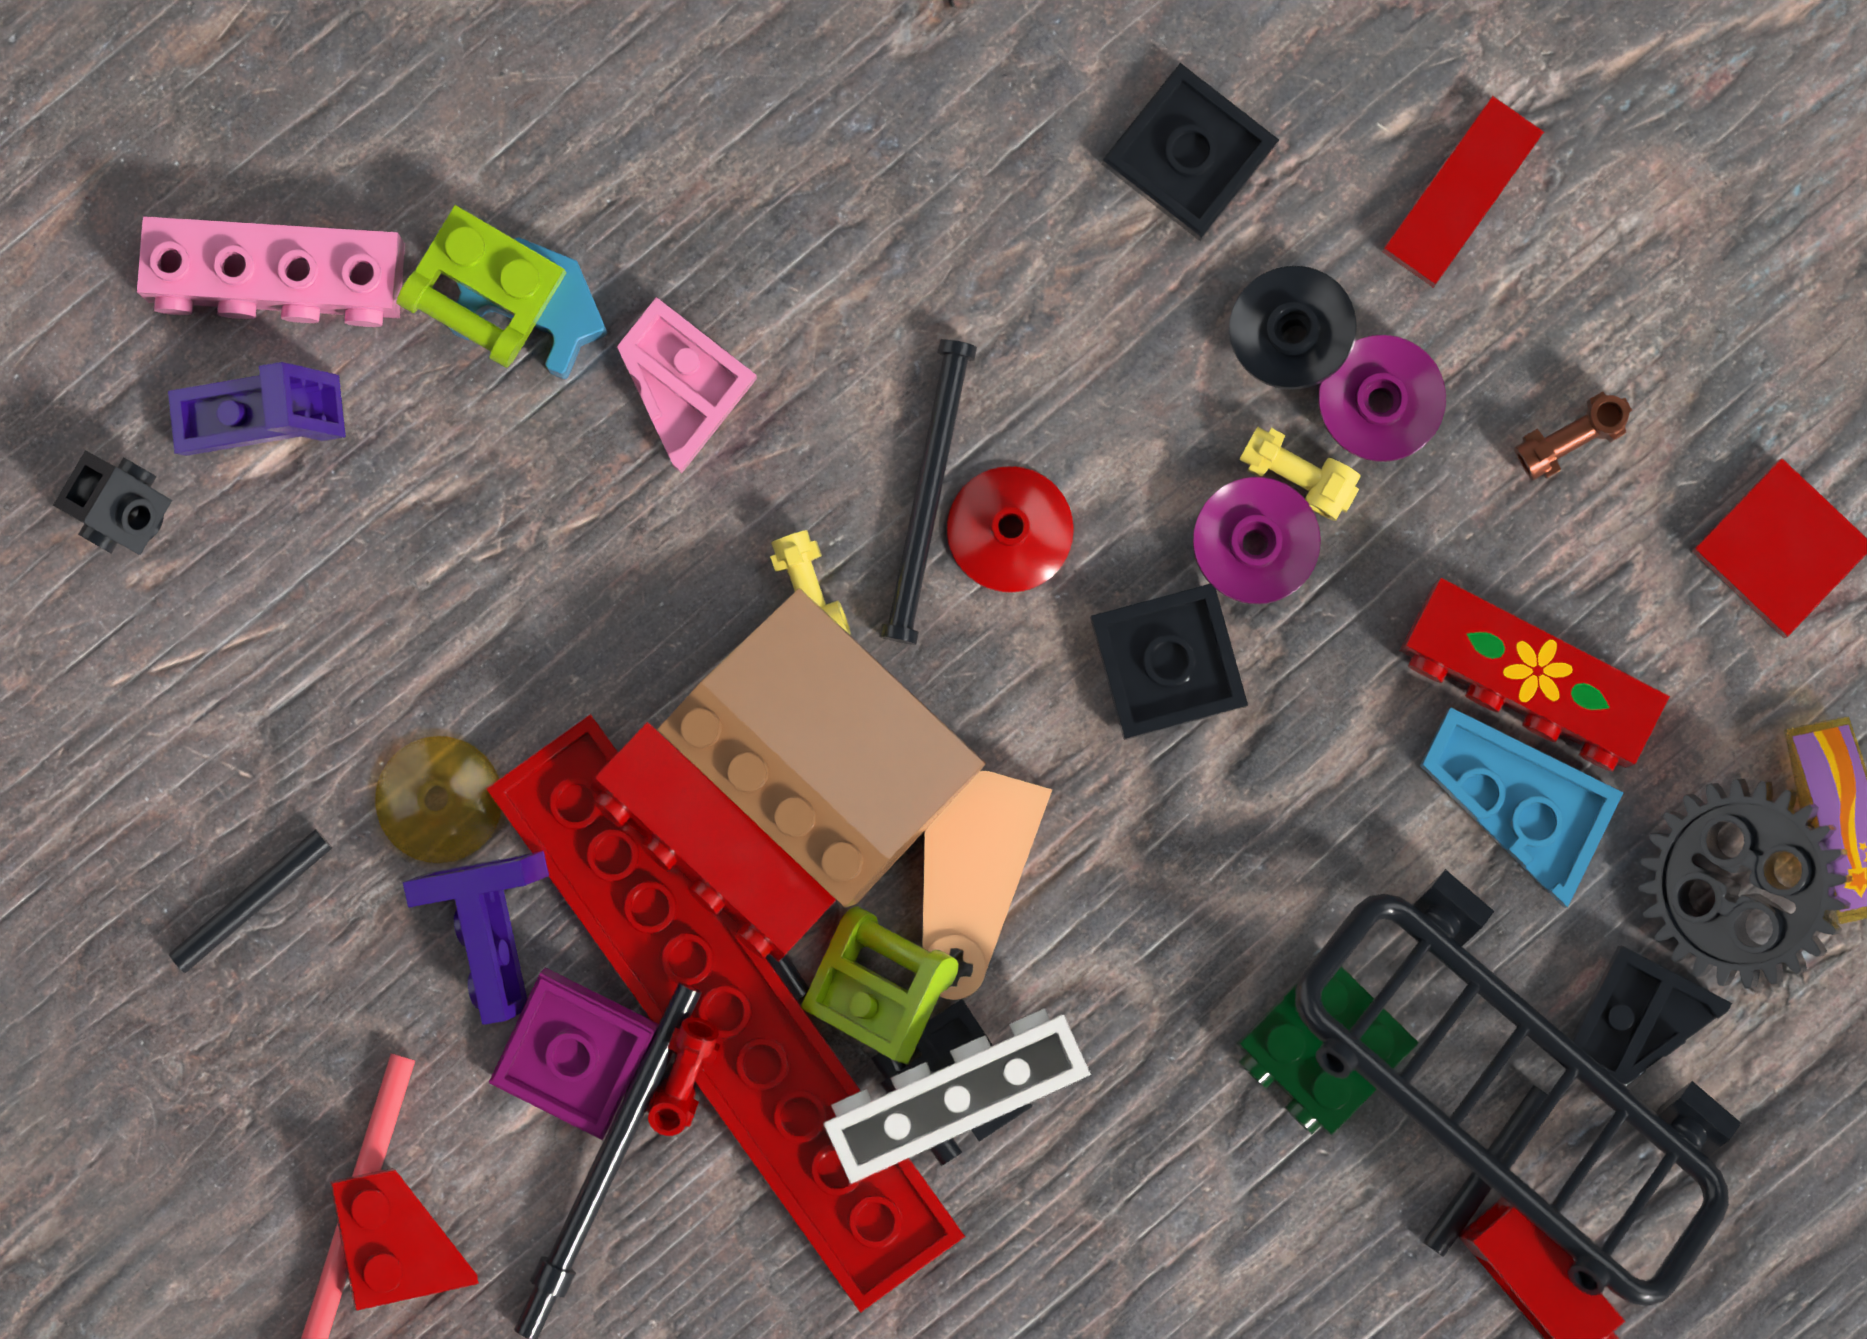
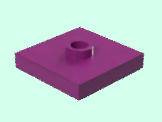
M545 967L540 972L488 1083L604 1140L659 1024Z

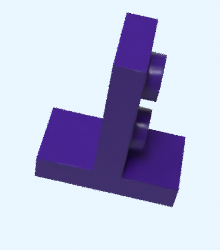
M278 362L259 366L260 375L170 390L168 391L174 454L188 456L295 437H305L320 441L344 438L346 434L339 375L290 363Z
M544 851L429 872L402 882L408 908L455 899L457 907L454 915L455 933L460 944L466 948L471 971L468 976V992L472 1004L475 1008L479 1009L482 1025L507 1021L521 1014L526 1004L527 995L504 890L526 886L548 877L549 873Z

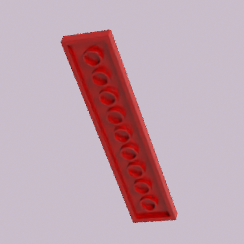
M590 714L486 789L532 853L544 851L549 878L652 1021L660 1023L678 982L688 984L702 992L691 1017L701 1018L712 1023L719 1031L716 1043L721 1045L714 1064L702 1062L695 1082L861 1313L958 1243L965 1235L910 1158L904 1159L852 1184L850 1183L824 1123L836 1117L831 1105L861 1092V1089L766 957L764 959L759 958L736 936L735 932L740 926L722 909L717 915L706 910L689 893L688 888L693 884L690 879L675 866L669 871L661 868L641 848L640 844L645 838L628 822L622 827H618L595 806L593 800L598 794L590 786L594 777L611 761L618 751Z

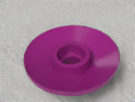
M1373 335L1356 340L1343 366L1331 377L1320 383L1319 410L1327 431L1337 444L1347 452L1369 461H1396L1422 449L1436 434L1445 414L1446 388L1438 366L1421 347L1397 336ZM1374 391L1387 393L1391 399L1390 410L1384 413L1374 411L1368 402L1369 395Z
M1264 477L1239 479L1217 490L1202 507L1196 519L1193 532L1194 555L1203 576L1221 594L1235 601L1247 604L1276 602L1297 591L1313 572L1321 547L1318 521L1308 502L1301 494L1287 484ZM1249 533L1260 534L1266 542L1265 551L1259 555L1248 553L1243 546L1245 535Z

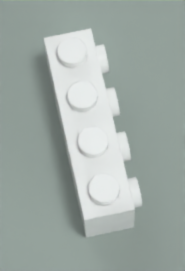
M1044 1008L1009 1024L1014 1036L990 1046L986 1035L951 1050V1055L955 1061L954 1064L931 1074L925 1062L892 1077L891 1080L896 1090L872 1100L866 1089L831 1105L836 1117L826 1121L824 1125L850 1183L852 1184L1091 1075L1064 1015H1059L1050 1020Z

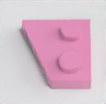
M657 297L617 346L674 468L681 474L757 379L755 373Z

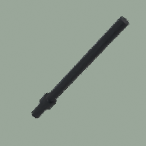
M678 982L549 1256H542L530 1279L534 1288L514 1328L515 1332L525 1338L538 1339L557 1297L566 1296L576 1275L572 1266L674 1053L673 1050L668 1048L674 1029H680L683 1020L691 1017L702 994L701 991L688 984Z

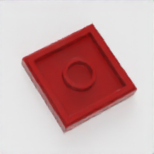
M1781 458L1702 539L1692 552L1782 638H1787L1866 556L1867 538Z

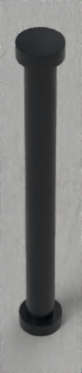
M941 339L939 342L937 353L943 355L900 569L888 624L881 625L879 634L880 638L911 645L917 644L919 632L913 630L918 602L968 361L975 360L977 347L969 343L949 339Z

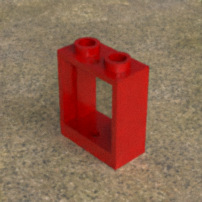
M1503 1197L1468 1225L1458 1236L1544 1339H1619L1614 1331L1626 1322L1602 1293L1600 1295H1589L1576 1288L1568 1276V1270L1574 1263V1259Z

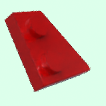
M394 1168L330 1181L348 1279L356 1311L479 1284L476 1272Z

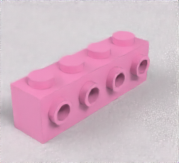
M143 217L137 293L148 303H154V311L171 315H191L193 305L218 307L217 315L234 319L256 318V309L281 311V319L290 322L317 323L319 322L320 313L345 315L344 323L349 325L380 327L383 324V317L400 318V306L396 304V300L402 289L405 243L398 232Z

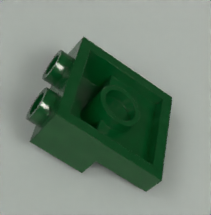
M1342 966L1321 993V1001L1324 1008L1349 1031L1374 1000ZM1298 980L1236 1043L1246 1053L1239 1061V1064L1265 1089L1275 1082L1292 1099L1284 1108L1311 1135L1319 1127L1327 1134L1333 1135L1377 1089L1354 1069L1347 1077L1338 1078L1327 1073L1319 1065L1316 1059V1052L1323 1042L1312 1034L1300 1018L1295 1005V989L1299 982ZM1384 1008L1359 1039L1393 1069L1419 1044Z

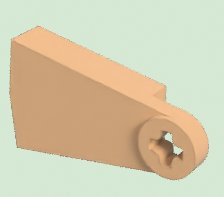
M979 771L925 830L923 949L929 952L941 950L948 955L951 949H959L963 951V962L973 965L971 977H960L957 986L949 987L939 997L949 1000L963 999L972 995L981 986L1052 789L990 771Z

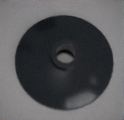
M1304 266L1280 267L1255 278L1238 296L1229 322L1231 345L1241 366L1258 381L1280 389L1311 387L1335 374L1348 359L1355 343L1357 331L1355 310L1344 288L1326 273ZM1300 326L1307 331L1305 338L1301 342L1294 344L1285 341L1283 335L1289 327Z

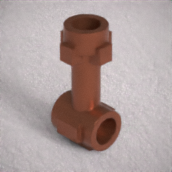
M1602 391L1587 401L1588 410L1584 416L1545 438L1538 428L1523 436L1524 442L1514 447V451L1529 478L1535 480L1544 475L1547 479L1561 471L1557 459L1595 438L1607 439L1611 443L1626 434L1625 425L1628 422L1629 413L1632 411L1626 398L1621 399L1614 395H1606Z

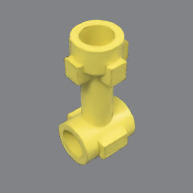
M1257 427L1239 459L1250 466L1247 471L1258 477H1263L1266 471L1270 469L1308 490L1309 492L1305 500L1314 512L1325 518L1336 521L1341 511L1347 512L1359 491V488L1355 487L1361 477L1359 473L1332 458H1327L1320 469L1281 447L1285 438L1284 434L1273 428L1267 432Z
M805 530L771 542L775 555L770 556L775 571L787 570L794 591L798 588L802 589L851 635L848 621L840 602L837 600L829 604L825 603L811 562L822 556L817 541L811 542L808 531Z

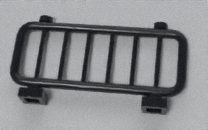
M1446 869L1417 896L1412 904L1399 896L1383 893L1369 896L1356 905L1305 969L1295 989V1005L1302 1022L1313 1035L1323 1042L1316 1052V1059L1319 1065L1327 1073L1338 1078L1347 1077L1353 1069L1567 1252L1575 1259L1568 1270V1276L1573 1285L1580 1291L1589 1295H1600L1607 1287L1615 1295L1630 1304L1650 1306L1664 1302L1675 1292L1725 1217L1729 1206L1728 1187L1722 1172L1708 1156L1732 1138L1741 1122L1693 1081L1664 1102L1657 1112H1654L1462 947L1485 925L1495 911ZM1379 920H1390L1399 925L1418 943L1349 1031L1324 1008L1321 1001V993L1373 925ZM1429 951L1462 979L1467 986L1399 1074L1359 1039L1426 952ZM1478 993L1512 1022L1516 1029L1453 1114L1448 1117L1412 1086L1410 1081ZM1528 1036L1566 1070L1501 1160H1498L1462 1129L1460 1125L1524 1038ZM1577 1078L1611 1107L1615 1114L1551 1204H1549L1510 1169ZM1626 1120L1661 1150L1665 1156L1603 1245L1599 1247L1560 1212ZM1676 1163L1698 1183L1703 1193V1202L1656 1273L1650 1279H1639L1628 1272L1611 1255Z

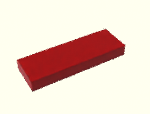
M1492 96L1382 252L1434 288L1544 131Z

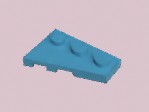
M1451 707L1447 709L1420 765L1563 908H1568L1623 792Z

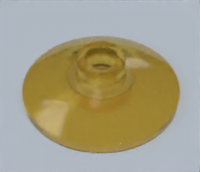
M431 736L413 741L396 752L380 774L375 792V807L380 826L395 847L414 859L429 863H450L464 859L478 851L491 838L499 823L502 810L486 789L499 780L498 773L490 760L479 749L463 740L447 736ZM432 787H443L448 794L446 806L438 811L430 810L425 803L426 793Z

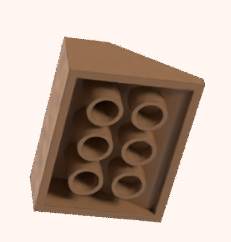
M800 588L711 671L657 729L844 907L857 904L987 764Z

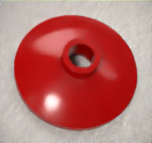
M1017 466L993 468L971 479L954 499L947 522L948 544L953 558L960 569L977 584L990 590L1005 593L1031 590L1052 578L1067 559L1074 534L1072 513L1066 498L1059 488L1042 474ZM1012 515L1021 520L1023 531L1018 537L1006 538L1000 533L998 524L1003 517Z

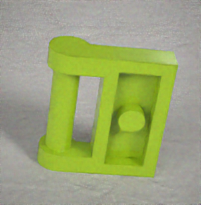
M454 205L416 270L404 283L397 297L396 304L411 313H415L419 309L491 352L489 359L508 368L518 355L565 277L566 271L549 259ZM442 273L514 315V317L503 330L432 287Z
M854 906L842 917L801 1008L890 1059L908 1064L940 994L952 985L957 976L958 962L954 957L941 950L929 952L879 925L874 914L859 906ZM868 947L914 972L916 975L909 990L855 962L860 950Z

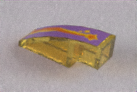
M1842 716L1784 729L1800 809L1809 804H1816L1819 809L1811 823L1813 827L1818 828L1826 825H1834L1836 827L1832 836L1824 842L1827 849H1846L1848 853L1841 860L1833 863L1834 872L1852 876L1851 882L1835 886L1834 895L1850 902V908L1836 911L1831 910L1829 917L1838 924L1867 919V770L1850 718Z

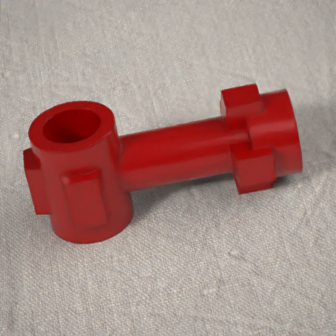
M695 1017L686 1018L683 1020L680 1029H674L668 1048L678 1054L669 1077L659 1084L646 1110L649 1113L648 1121L651 1128L661 1135L674 1136L681 1133L685 1126H691L699 1101L695 1099L694 1082L702 1062L714 1064L721 1045L716 1043L719 1031L709 1021Z

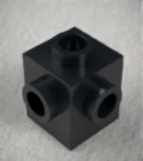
M85 450L53 506L84 523L78 535L112 554L119 543L141 555L148 541L160 530L164 514L173 500L151 488L157 476L123 457L118 467H115Z

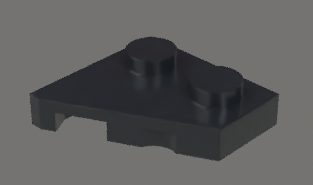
M1618 946L1571 1040L1624 1086H1627L1645 1073L1646 1069L1662 1057H1667L1686 1043V1040L1714 1019H1719L1726 1014L1732 1003L1624 946Z

